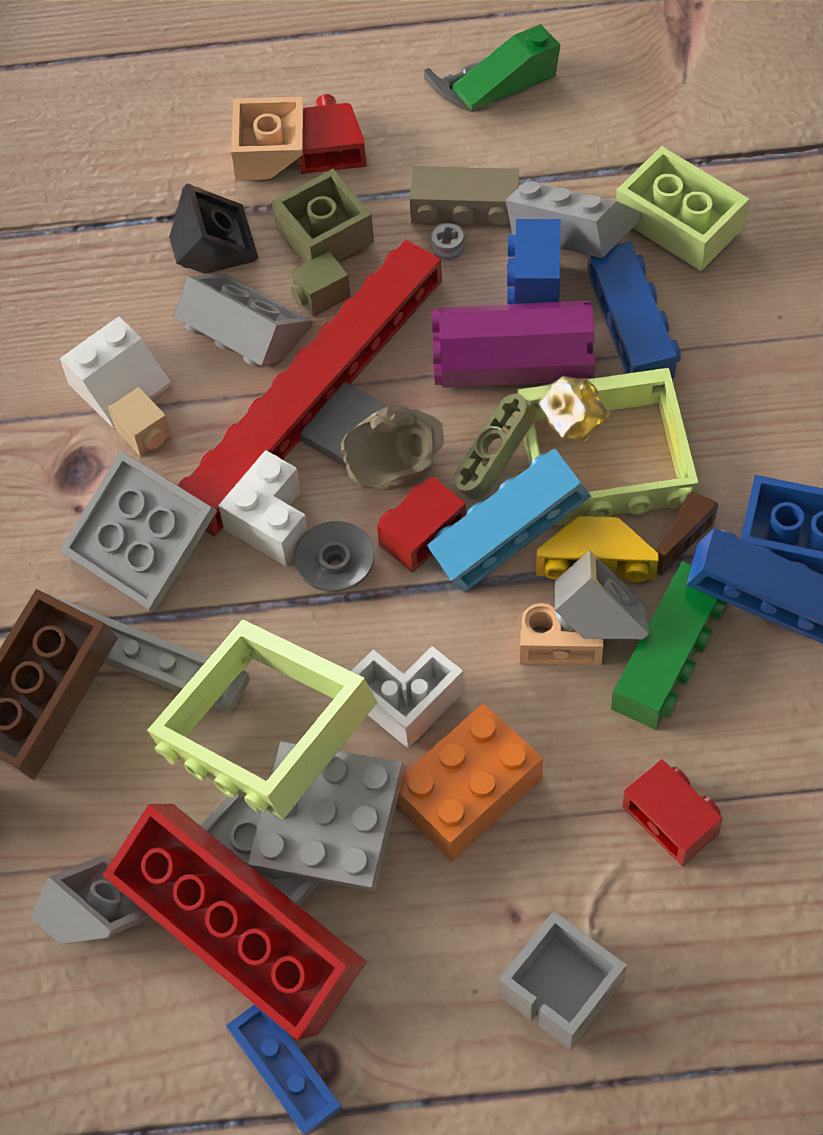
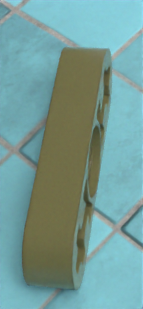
M510 394L501 400L456 469L454 483L459 490L470 498H480L489 492L532 426L536 417V410L522 395ZM515 411L520 412L517 417L512 415ZM504 426L509 430L508 433L502 430ZM497 438H502L500 449L494 454H488L490 443ZM482 459L488 463L486 466L481 463ZM473 475L478 476L475 482L470 481Z

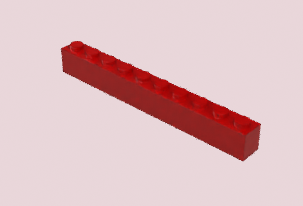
M406 239L396 250L390 251L383 265L374 274L371 273L367 276L362 288L352 298L345 300L340 312L330 322H326L320 328L317 337L308 347H303L297 353L294 362L288 369L275 377L267 392L261 398H257L252 402L246 415L237 424H233L228 428L224 439L214 450H209L202 457L200 465L194 472L178 483L177 486L217 510L207 526L206 532L215 537L224 527L218 505L264 451L267 450L284 460L301 441V431L344 381L351 384L442 282L441 258Z

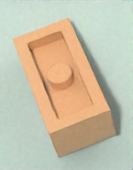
M533 604L523 613L522 631L520 633V664L602 665L603 639H584L576 630L572 632L561 631V624L555 617V608L549 604ZM536 627H546L547 629H549V631L544 633H538L532 629Z

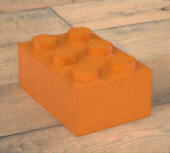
M482 703L404 773L396 808L443 854L453 861L543 779V757Z

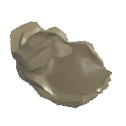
M388 405L380 411H376L349 431L340 444L349 478L354 480V484L363 488L394 490L411 479L423 476L433 466V455L443 447V427L438 419L417 409Z

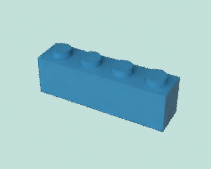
M554 448L549 453L536 457L530 464V467L520 475L502 483L498 491L486 501L473 505L468 510L466 516L453 526H447L440 530L435 539L427 546L450 580L465 593L592 496Z

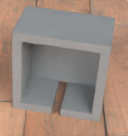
M553 911L499 978V997L530 1021L537 1014L538 1027L571 1051L623 984L627 964Z

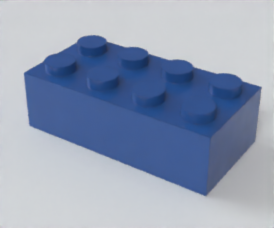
M755 475L741 540L755 546L766 547L780 557L792 562L803 563L812 571L823 575V488Z

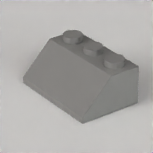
M525 181L505 200L512 234L516 232V219H561L560 248L599 258H604L642 219L640 211L618 201L601 198L597 195L574 192L566 188L547 186L534 181Z
M227 274L188 276L173 316L186 323L185 328L188 331L213 338L214 344L217 347L227 351H236L244 356L243 360L246 363L259 368H263L264 365L280 363L311 328L313 320Z

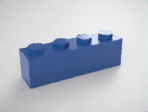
M631 241L615 245L604 258L588 255L587 274L625 373L669 368L671 378L673 379L675 377L676 363L681 360L680 349L676 340H670L668 335V319L664 311L659 312L656 305L657 293L652 282L647 283L645 278L646 267L642 255H636Z
M713 528L697 544L687 586L823 644L822 574L812 571L803 563L792 562L780 557L766 547L755 546L743 541L729 531Z

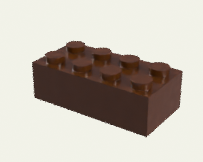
M38 589L34 591L0 648V763L32 780H35L118 639L104 622Z

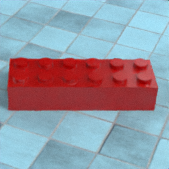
M148 804L102 875L296 1040L315 1036L321 1032L367 963L364 958L174 804Z

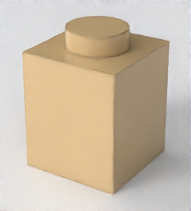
M137 387L108 407L114 428L140 457L148 451L160 447L171 436L165 414L140 387Z

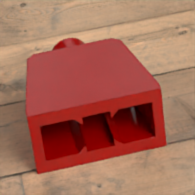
M324 94L316 99V106L303 109V155L299 157L301 174L325 172L331 169L342 170L367 167L364 138L351 104L347 102L336 104L334 96Z

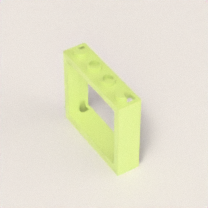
M669 368L518 389V394L522 395L531 404L538 403L533 404L536 410L534 421L659 404L677 479L591 491L589 494L592 497L555 524L556 526L567 525L578 516L610 517L626 513L638 515L649 510L667 507L679 509L688 493L691 491L697 493L698 479ZM534 422L524 437L529 467L532 461L541 455Z
M242 619L147 731L157 744L155 751L163 755L169 764L174 765L178 761L196 779L204 781L205 778H208L225 795L234 798L237 794L244 798L245 802L257 813L266 810L283 820L378 702L364 677ZM252 659L333 698V701L267 781L186 738Z

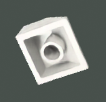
M119 316L60 358L68 384L113 429L114 425L108 409L110 405L137 387H140L151 400H154L172 386L171 381L143 339Z

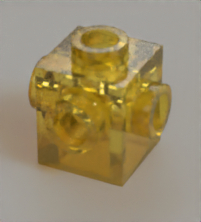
M562 376L561 379L550 386L548 393L539 402V405L547 415V423L551 428L559 432L563 438L586 441L610 415L598 398L599 392L597 388L584 378L575 379Z

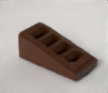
M693 491L687 494L656 551L658 553V574L662 575L713 525L718 509L716 501Z

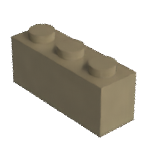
M413 166L409 198L411 222L425 224L510 225L505 200L519 188V169Z

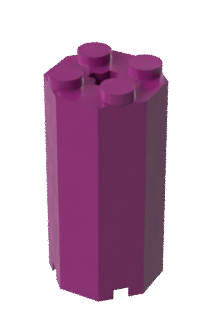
M590 300L439 307V310H431L435 385H442V388L573 382L594 379L595 353L593 354V343H595L593 308Z

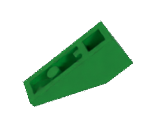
M542 24L517 33L453 84V91L472 111L555 77L561 44Z

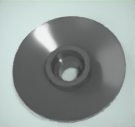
M342 521L325 522L311 528L298 542L295 551L296 568L301 578L313 588L326 592L345 591L360 584L370 573L374 563L373 545L368 535L351 523ZM334 560L342 562L339 565H329Z

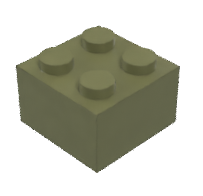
M334 169L272 201L276 229L304 263L328 251L339 262L374 243L372 214Z

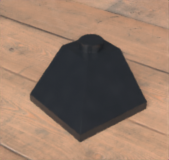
M187 183L182 189L169 236L176 264L207 274L255 262L258 259V255L243 205Z

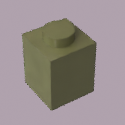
M330 251L291 270L294 286L291 287L292 296L300 307L305 305L313 317L351 298L348 274Z

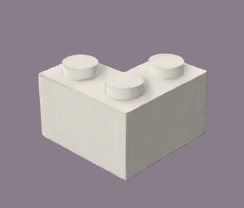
M265 450L218 505L224 530L286 567L295 557L298 542L308 531L305 514L291 506L301 494L297 468Z
M433 646L404 674L374 649L351 670V672L365 678L378 702L368 716L408 749L464 693L463 670Z

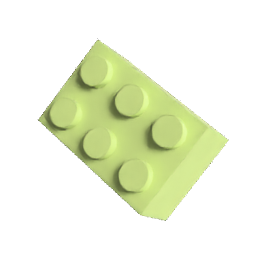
M663 146L617 189L616 201L638 210L642 214V219L632 229L700 271L745 227L749 198Z

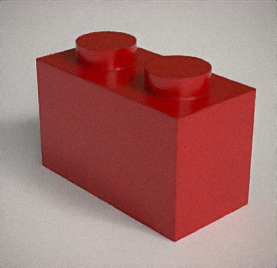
M431 476L422 485L414 486L400 505L395 509L387 510L381 516L377 524L379 546L413 573L433 555L427 545L435 539L437 533L447 526H453L466 516V503Z
M661 759L624 790L622 807L681 866H684L719 835L723 818L718 806L709 797H701L690 786V781L682 770L675 766L671 768Z

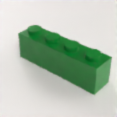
M683 561L648 624L649 635L644 639H640L612 694L611 710L655 730L663 717L670 719L679 700V696L675 695L680 683L687 685L696 667V663L692 659L697 650L705 651L713 633L709 626L713 618L718 620L722 618L728 605L724 601L687 586L692 565Z

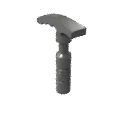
M483 59L462 68L460 73L454 76L450 74L444 77V79L438 77L430 68L424 70V79L444 99L461 109L473 112L474 110L471 111L451 89H453L455 82Z

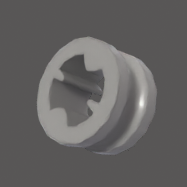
M446 223L437 226L433 230L431 235L432 249L437 257L451 260L463 253L464 235L459 226ZM445 239H452L451 243L444 244Z

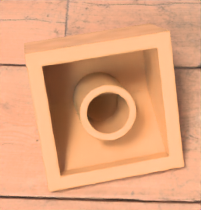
M303 96L233 99L231 154L235 180L272 179L303 155Z

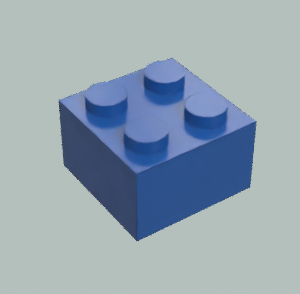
M516 219L515 234H508V257L515 258H508L507 286L515 287L507 288V304L559 302L561 219Z

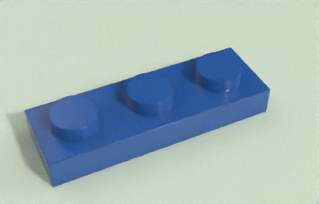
M255 1004L226 1025L231 1036L302 1135H311L342 1111L340 1103L288 1032Z

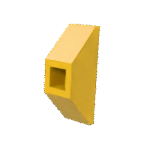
M578 516L537 549L536 576H546L547 578L557 580L586 552L591 550L620 579H626L635 583L656 580L658 553L618 517Z

